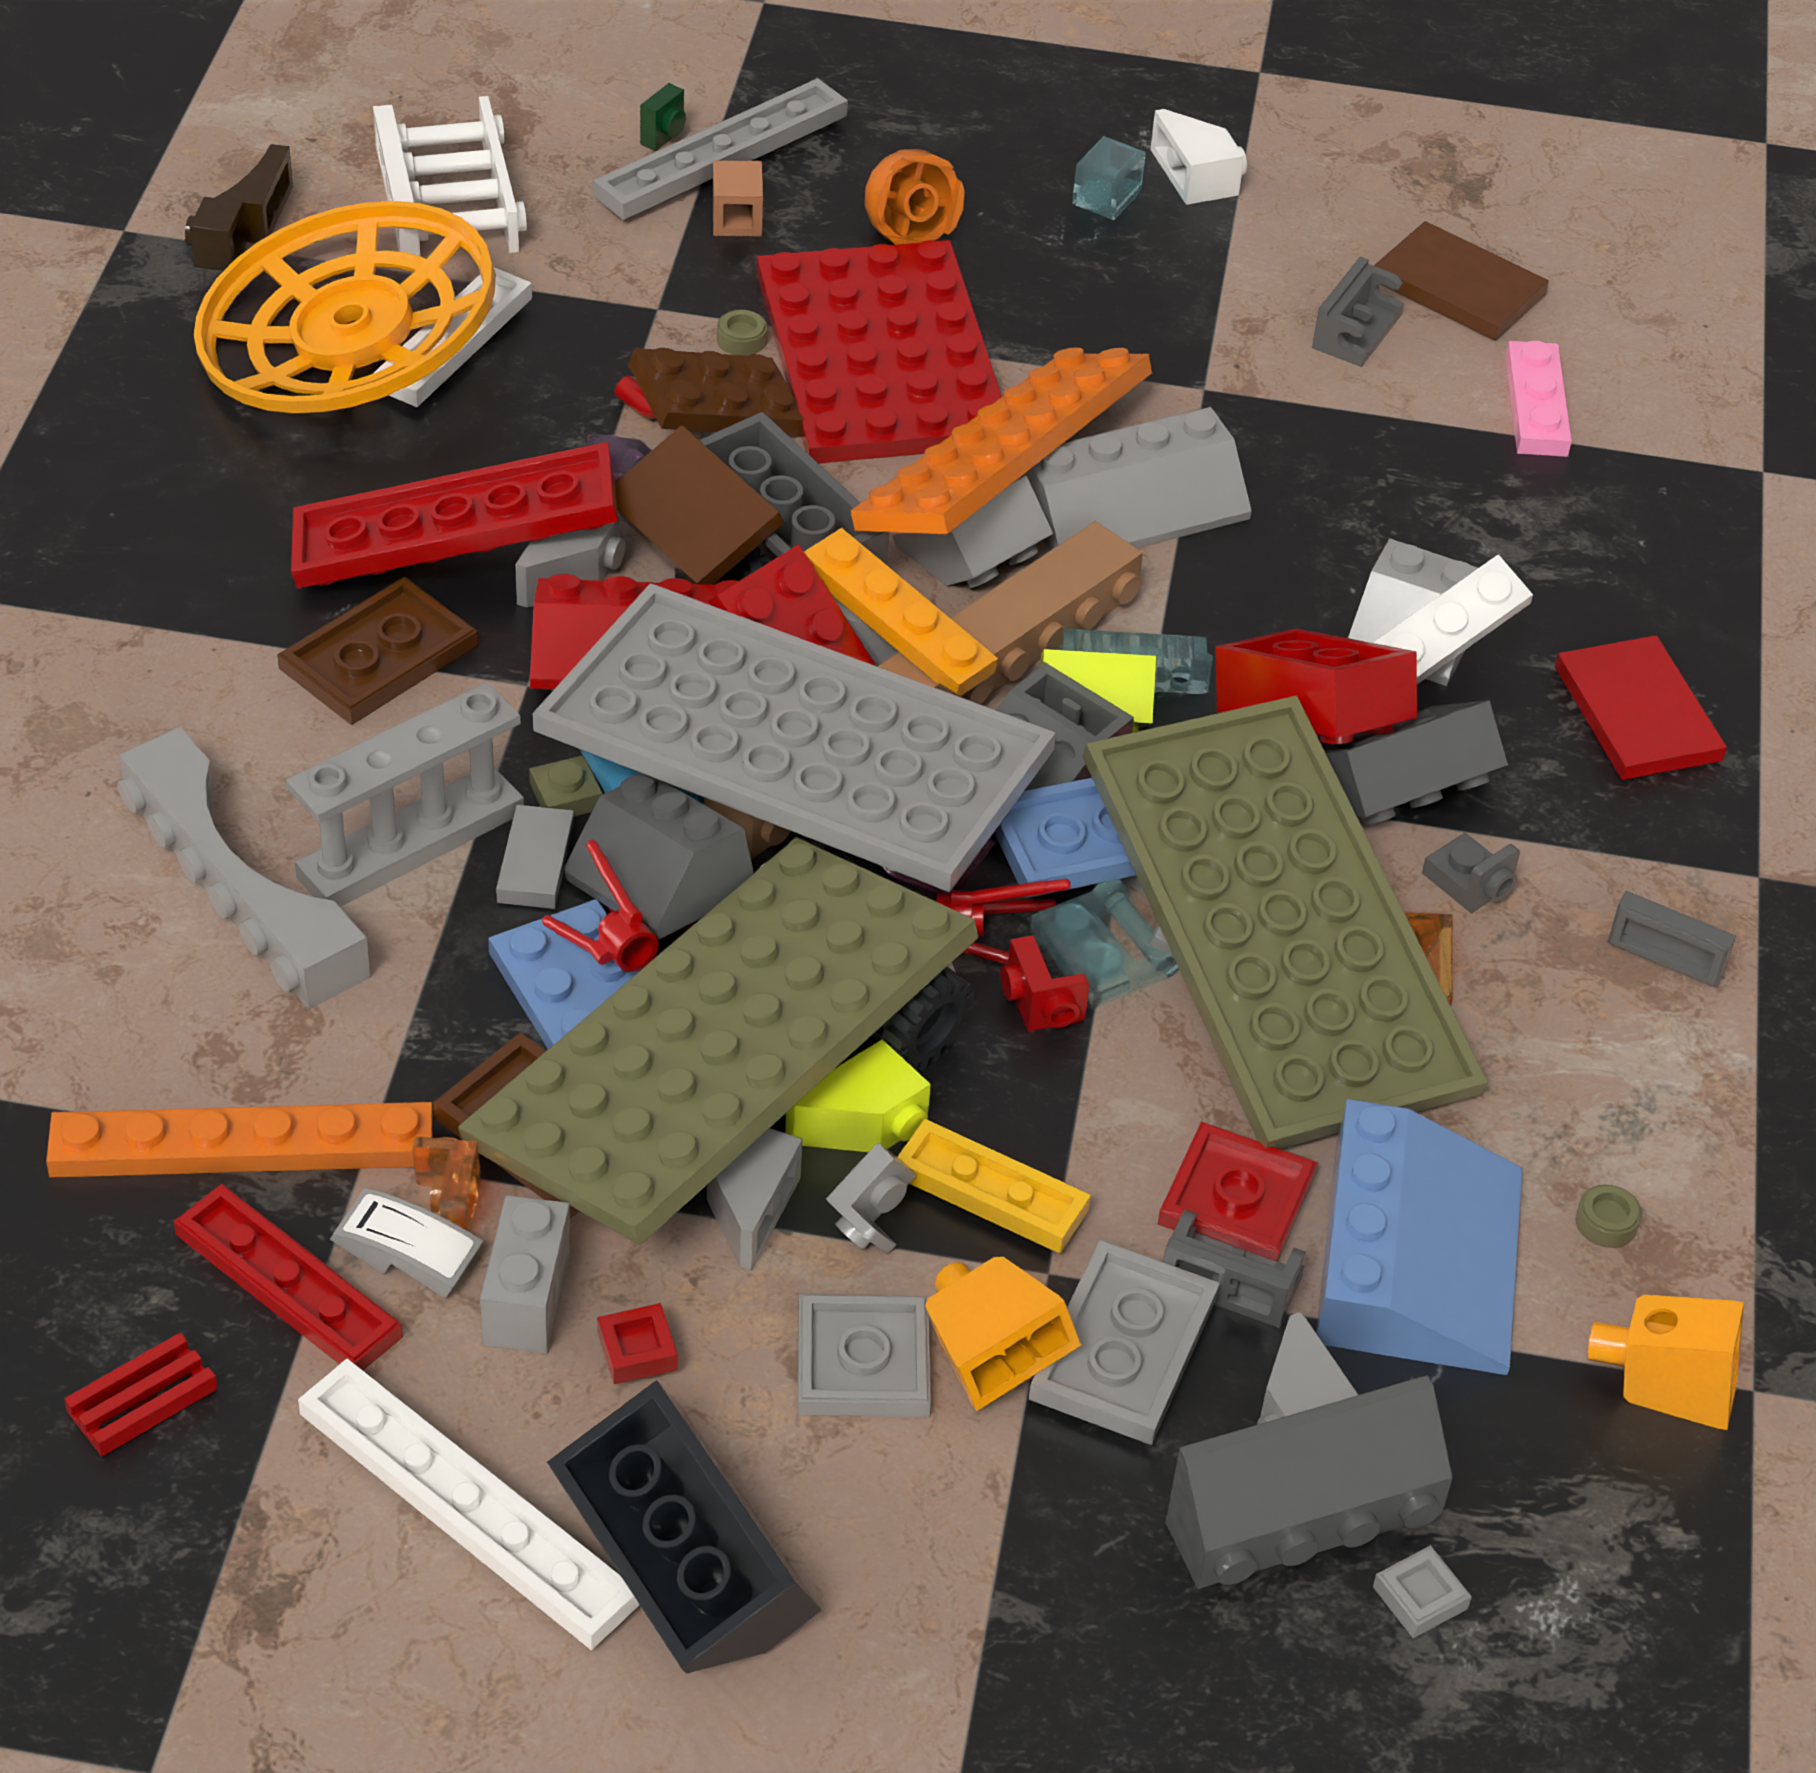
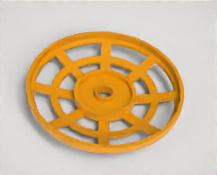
M401 201L365 202L338 207L308 216L279 229L254 244L237 257L217 277L204 296L196 315L194 339L197 354L210 380L226 395L243 404L267 411L285 413L327 412L354 407L383 398L414 384L437 370L457 354L478 331L489 312L495 294L496 273L491 255L481 235L464 219L442 208L421 203ZM378 228L419 229L445 237L427 259L406 252L377 251ZM357 231L355 254L326 261L299 275L282 260L289 254L317 241ZM462 247L477 264L483 284L481 289L456 299L452 283L442 268L455 252ZM376 267H389L414 273L399 284L390 278L375 275ZM355 270L354 276L333 281L317 290L312 287L314 284L332 276ZM263 271L269 274L281 286L261 306L251 325L222 321L224 314L236 296ZM430 282L439 293L440 306L413 312L409 300ZM295 298L300 302L291 317L289 326H270L277 314L289 301ZM470 311L467 318L453 334L430 352L446 333L452 318ZM435 324L427 338L415 350L411 351L400 346L412 329ZM217 338L246 341L249 358L259 374L234 382L226 378L218 363L216 353ZM265 343H294L299 356L274 368L266 357ZM381 360H386L393 364L374 374L351 380L355 368ZM311 367L332 371L328 383L303 382L291 377ZM275 385L288 391L313 395L285 396L266 394L257 390Z

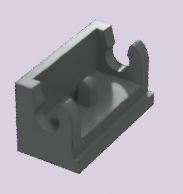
M1363 257L1358 258L1319 307L1312 348L1360 367L1364 365L1402 315L1404 303L1392 296H1386L1379 290V285H1386L1390 289L1398 290L1403 284L1402 280L1394 273L1368 264L1369 260Z
M1185 1209L1172 1237H1170L1166 1245L1163 1262L1219 1282L1218 1296L1214 1305L1280 1328L1301 1280L1304 1269L1302 1263L1306 1252L1293 1248L1286 1264L1196 1233V1227H1193L1197 1218V1213Z

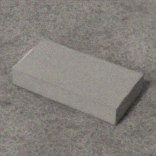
M516 805L496 888L497 903L550 909L556 908L564 873L563 869L566 864L574 828L573 810Z

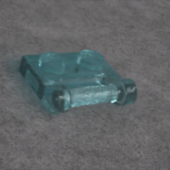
M1120 879L1098 883L1093 891L1031 916V933L1065 976L1081 973L1086 975L1090 984L1087 1005L1091 1010L1168 979L1179 970L1173 954L1158 950L1148 944L1154 930L1129 900L1130 891ZM1111 914L1145 958L1134 962L1100 918Z

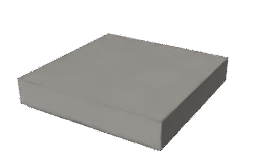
M799 1294L798 1415L930 1417L929 1315L925 1308L928 1296Z

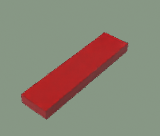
M220 1184L174 1220L175 1233L179 1238L339 1365L344 1360L349 1359L364 1371L403 1338L402 1324L223 1184Z

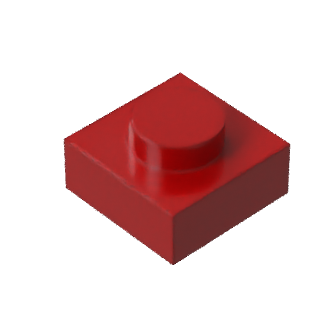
M661 1303L597 1317V1332L613 1384L678 1370V1354Z

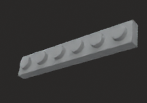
M817 78L593 180V196L621 219H627L713 179V161H752L846 117L848 100Z

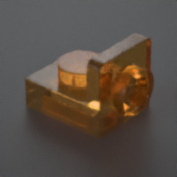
M452 1137L415 1138L412 1152L416 1183L420 1186L431 1187V1212L440 1213L441 1217L471 1232L481 1184L477 1142L458 1140Z

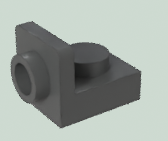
M1464 832L1427 856L1424 861L1422 874L1472 914L1490 901L1498 902L1509 894L1517 880L1515 870L1520 850L1514 845L1508 844L1492 854Z

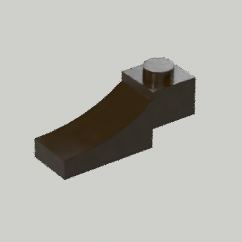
M270 144L259 163L241 181L214 198L204 196L195 216L190 215L188 217L185 227V241L187 245L192 246L194 267L224 271L242 254L247 242L257 243L271 235L293 188L290 146Z

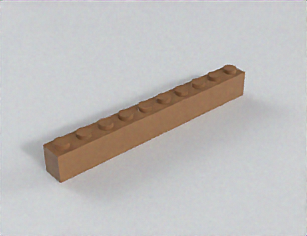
M1094 521L952 616L950 619L998 658L995 673L960 697L981 705L990 694L1009 681H1016L1029 667L1041 660V653L1044 649L1060 650L1064 643L1084 629L1089 630L1093 628L1110 611L1121 604L1129 603L1136 596L1141 586L1140 572L1143 552L1097 521ZM900 652L877 666L945 691ZM704 797L705 806L744 828L751 859L771 845L776 846L782 843L792 832Z

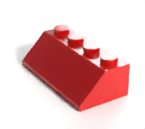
M557 574L549 578H538L533 610L530 688L555 689L650 583L710 605L709 600L739 581L727 580L716 585L691 584V582L679 578L666 579L660 583L636 582L634 579L625 576H614L604 581L580 580L578 577L570 574Z

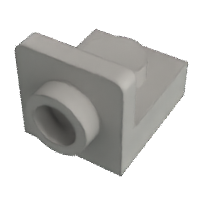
M877 1143L826 1198L842 1215L835 1225L862 1250L871 1242L889 1254L897 1244L874 1221L881 1213L892 1210L900 1203L906 1194L907 1185L915 1178L916 1174L901 1159Z

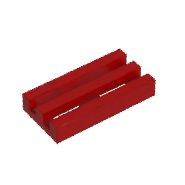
M180 1332L64 1398L67 1413L102 1457L214 1392L218 1387L216 1375L209 1367L206 1369L203 1367L201 1357L195 1350H189L188 1342ZM186 1375L190 1376L189 1379L155 1398V1393ZM129 1408L133 1410L102 1429L98 1427Z

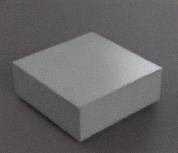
M1431 1545L1377 1573L1373 1584L1375 1591L1413 1639L1467 1610L1472 1597Z

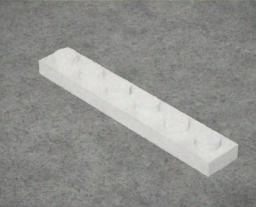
M349 1359L344 1360L298 1399L299 1411L302 1417L591 1651L639 1606L638 1601L621 1575Z

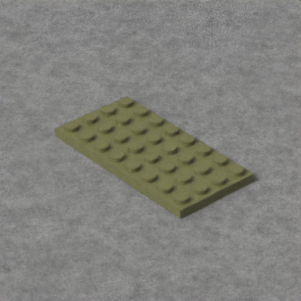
M1297 696L1086 744L1082 756L1255 1137L1258 1142L1264 1145L1265 1149L1269 1147L1281 1149L1339 1133L1346 1099L1407 1108L1414 1112H1419L1482 1095L1488 1081Z
M796 837L459 1125L458 1129L463 1144L561 1201L569 1203L570 1206L636 1244L641 1245L978 939L975 920Z

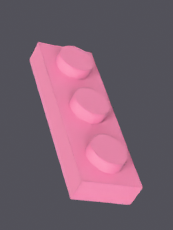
M1508 341L1505 360L1517 454L1568 457L1572 439L1558 344L1541 341Z

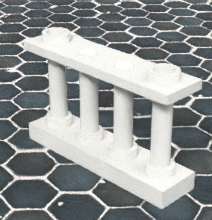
M479 97L480 121L406 128L405 123H396L392 105L373 106L376 150L387 201L434 205L496 199L498 209L456 212L453 214L464 219L477 231L503 228L509 253L519 252L518 232L527 230L525 207L523 201L515 202L501 148V144H504L501 114L493 115L489 97ZM482 141L484 149L414 157L412 152H408L410 147ZM488 169L491 179L422 186H419L418 181H415V176ZM393 227L398 251L420 256V241H428V235H438L419 229Z

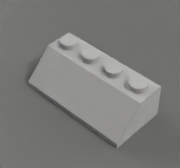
M1211 407L1065 442L1021 476H1027L1052 529L1053 534L1043 539L1050 551L1094 521H1097L1135 548H1140L1251 518L1252 511L1235 440Z

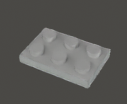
M1099 1240L1067 1307L1081 1346L1035 1374L1030 1384L1029 1400L1152 1445L1217 1300L1220 1283Z

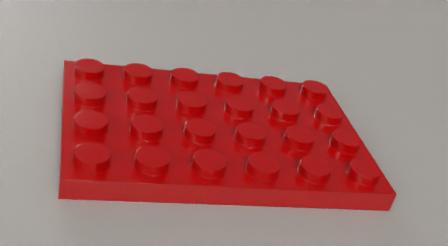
M927 240L921 243L898 245L878 244L873 247L849 249L830 248L824 251L800 253L781 252L775 255L757 256L756 272L785 379L804 418L801 430L804 449L818 464L925 454L927 448L940 444L951 436L954 428L967 424L975 418L981 408L992 405L1002 398L950 240Z

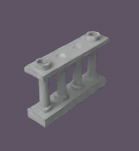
M485 682L286 779V788L320 826L322 848L295 861L296 878L312 896L335 901L341 907L512 820L516 805H524V797L494 767L492 738L521 724L519 713L488 682ZM469 750L471 774L445 787L443 762ZM420 774L422 799L395 811L393 787ZM370 799L372 823L345 836L343 811Z

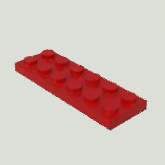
M609 443L594 444L293 507L291 573L298 589L313 585H330L346 578L366 574H383L394 568L418 563H436L447 557L471 552H488L500 546L524 541H541L553 535L582 529L594 530L603 525L618 522L614 464Z

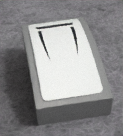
M364 1188L330 1238L331 1241L382 1274L392 1264L445 1299L483 1242V1240L462 1227L423 1207L368 1188Z

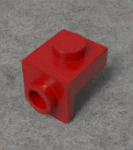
M1033 935L1011 939L1008 965L1001 967V984L1006 999L1008 1001H1016L1027 1031L1050 1027L1060 1028L1084 1020L1090 986L1086 975L1081 973L1052 979Z

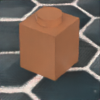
M713 161V236H762V161Z

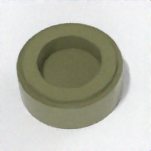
M734 310L721 316L717 322V343L722 350L732 355L748 356L756 354L767 344V323L762 316L753 311Z
M1597 1185L1588 1189L1582 1195L1576 1212V1225L1580 1233L1596 1245L1608 1248L1621 1247L1631 1242L1636 1236L1642 1218V1209L1638 1200L1627 1190L1614 1185Z

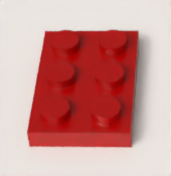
M799 544L708 601L711 606L876 666Z

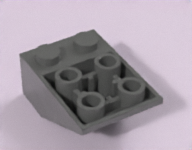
M1046 662L1010 690L996 709V711L1056 732L1054 751L1024 791L1091 778L1082 757L1086 744L1132 733L1134 721L1133 716ZM993 832V834H992L991 836H992L993 838L997 839L996 836H995V834H994V832Z

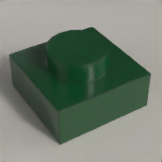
M668 83L640 105L641 145L657 151L684 130L686 122L684 89Z

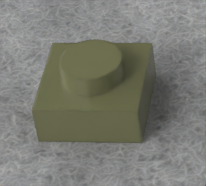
M583 755L529 768L530 786L540 807L573 810L575 817L591 813L599 797L603 795Z

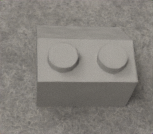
M1023 476L948 534L897 533L892 537L897 547L945 586L967 581L969 587L972 588L999 575L996 566L1007 560L1009 565H1014L1037 554L1039 551L1035 544L1052 535L1053 532L1027 476Z
M1389 538L1371 571L1348 638L1374 643L1473 573L1478 567ZM1465 651L1425 679L1447 686Z

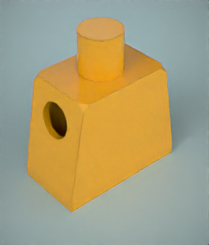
M993 1257L972 1271L960 1262L948 1264L936 1276L935 1289L937 1293L930 1296L925 1304L941 1346L971 1405L976 1411L1081 1346L1065 1301L1058 1294L1005 1257Z
M1644 1294L1636 1299L1630 1327L1597 1321L1593 1322L1588 1345V1360L1625 1366L1623 1397L1629 1403L1717 1429L1728 1430L1738 1382L1744 1302Z

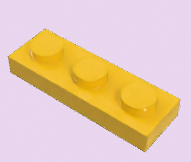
M927 1119L922 1121L898 1155V1158L916 1174L909 1184L1061 1254L1089 1211L1090 1194Z

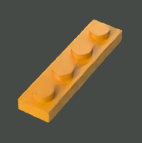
M840 528L804 551L831 595L947 693L960 697L995 673L998 658L843 528Z

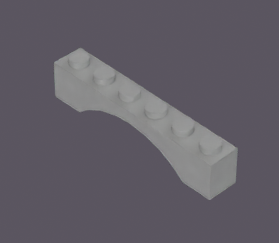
M181 727L119 755L123 780L118 781L117 787L125 806L132 813L139 811L147 820L149 830L157 844L162 848L169 846L177 855L179 865L187 879L192 883L199 881L207 890L210 902L217 914L223 919L230 917L237 925L247 949L253 955L261 953L267 960L276 982L283 991L287 993L293 991L303 1004L310 1009L370 978L367 937L335 901L305 895L276 884L251 869L229 849L216 830L212 820L215 795L210 760Z

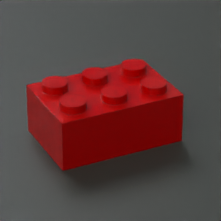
M1297 628L1216 646L1217 712L1222 713L1297 696L1315 733L1319 734L1320 742L1343 744L1352 742L1354 734L1359 732L1371 734L1388 733L1394 730L1395 723L1417 718V651Z

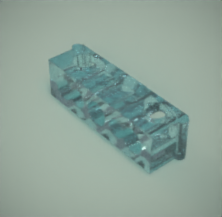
M1063 629L1062 645L1059 646L1058 650L1156 656L1154 693L1204 694L1209 692L1213 655L1207 653L1206 637ZM1181 677L1187 679V681L1179 683L1173 678Z

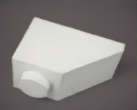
M1166 109L1155 110L1150 150L1185 204L1239 196L1241 177L1246 173L1247 160L1243 148L1236 145L1225 128Z

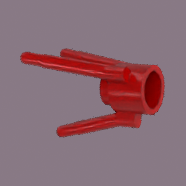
M589 840L586 844L587 850L620 910L613 911L608 907L610 913L600 922L598 927L599 939L596 941L549 915L543 917L542 924L557 935L590 953L600 965L613 960L623 971H638L653 960L658 950V939L642 921L643 914L630 900L598 843L595 840Z
M1057 879L974 891L951 890V893H937L936 902L974 919L978 936H983L985 914L1052 911L1057 906L1056 901L1053 899H1006L1065 891L1070 888L1071 882L1068 879ZM973 942L961 953L971 954L1008 965L1009 952L977 942Z

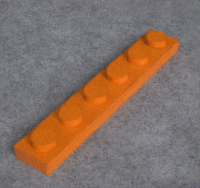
M432 1102L52 1112L46 1163L49 1178L432 1167L433 1108Z

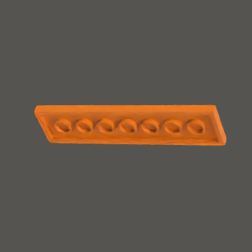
M1067 348L1056 352L1053 355L1054 359L1043 367L1029 372V377L1018 386L1006 389L1002 398L992 405L981 408L978 411V415L967 424L954 428L952 435L943 442L927 448L925 455L915 463L899 469L898 475L887 484L869 492L870 496L851 510L854 530L924 534L950 533L1152 374L1149 354H1129L1126 348H1112L1099 354H1084L1082 348Z

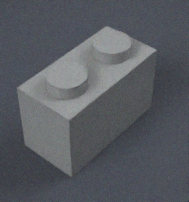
M505 1195L480 1297L483 1346L548 1353L571 1251L569 1203Z

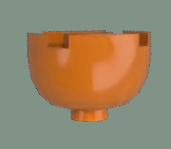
M921 149L899 150L882 159L872 170L866 183L865 209L869 221L886 240L895 245L937 240L943 233L949 235L955 229L963 211L965 191L962 181L957 179L955 171L952 169L954 167L950 162L935 154Z

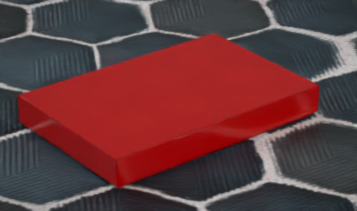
M1657 635L1558 653L1555 669L1621 780L1723 761L1727 749L1726 745Z

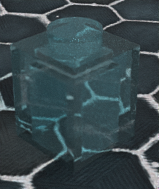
M1103 136L1076 164L1072 204L1115 220L1141 192L1146 152Z

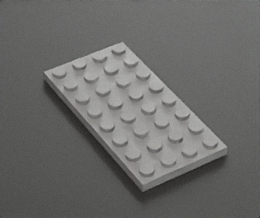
M651 583L533 712V731L948 892L952 890L1054 751L1056 732Z

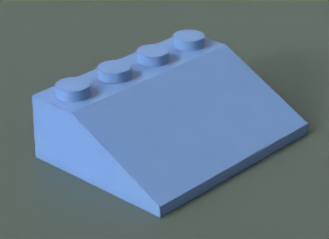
M1346 1099L1336 1145L1316 1334L1322 1343L1326 1346L1508 1375L1511 1355L1522 1167L1410 1109Z

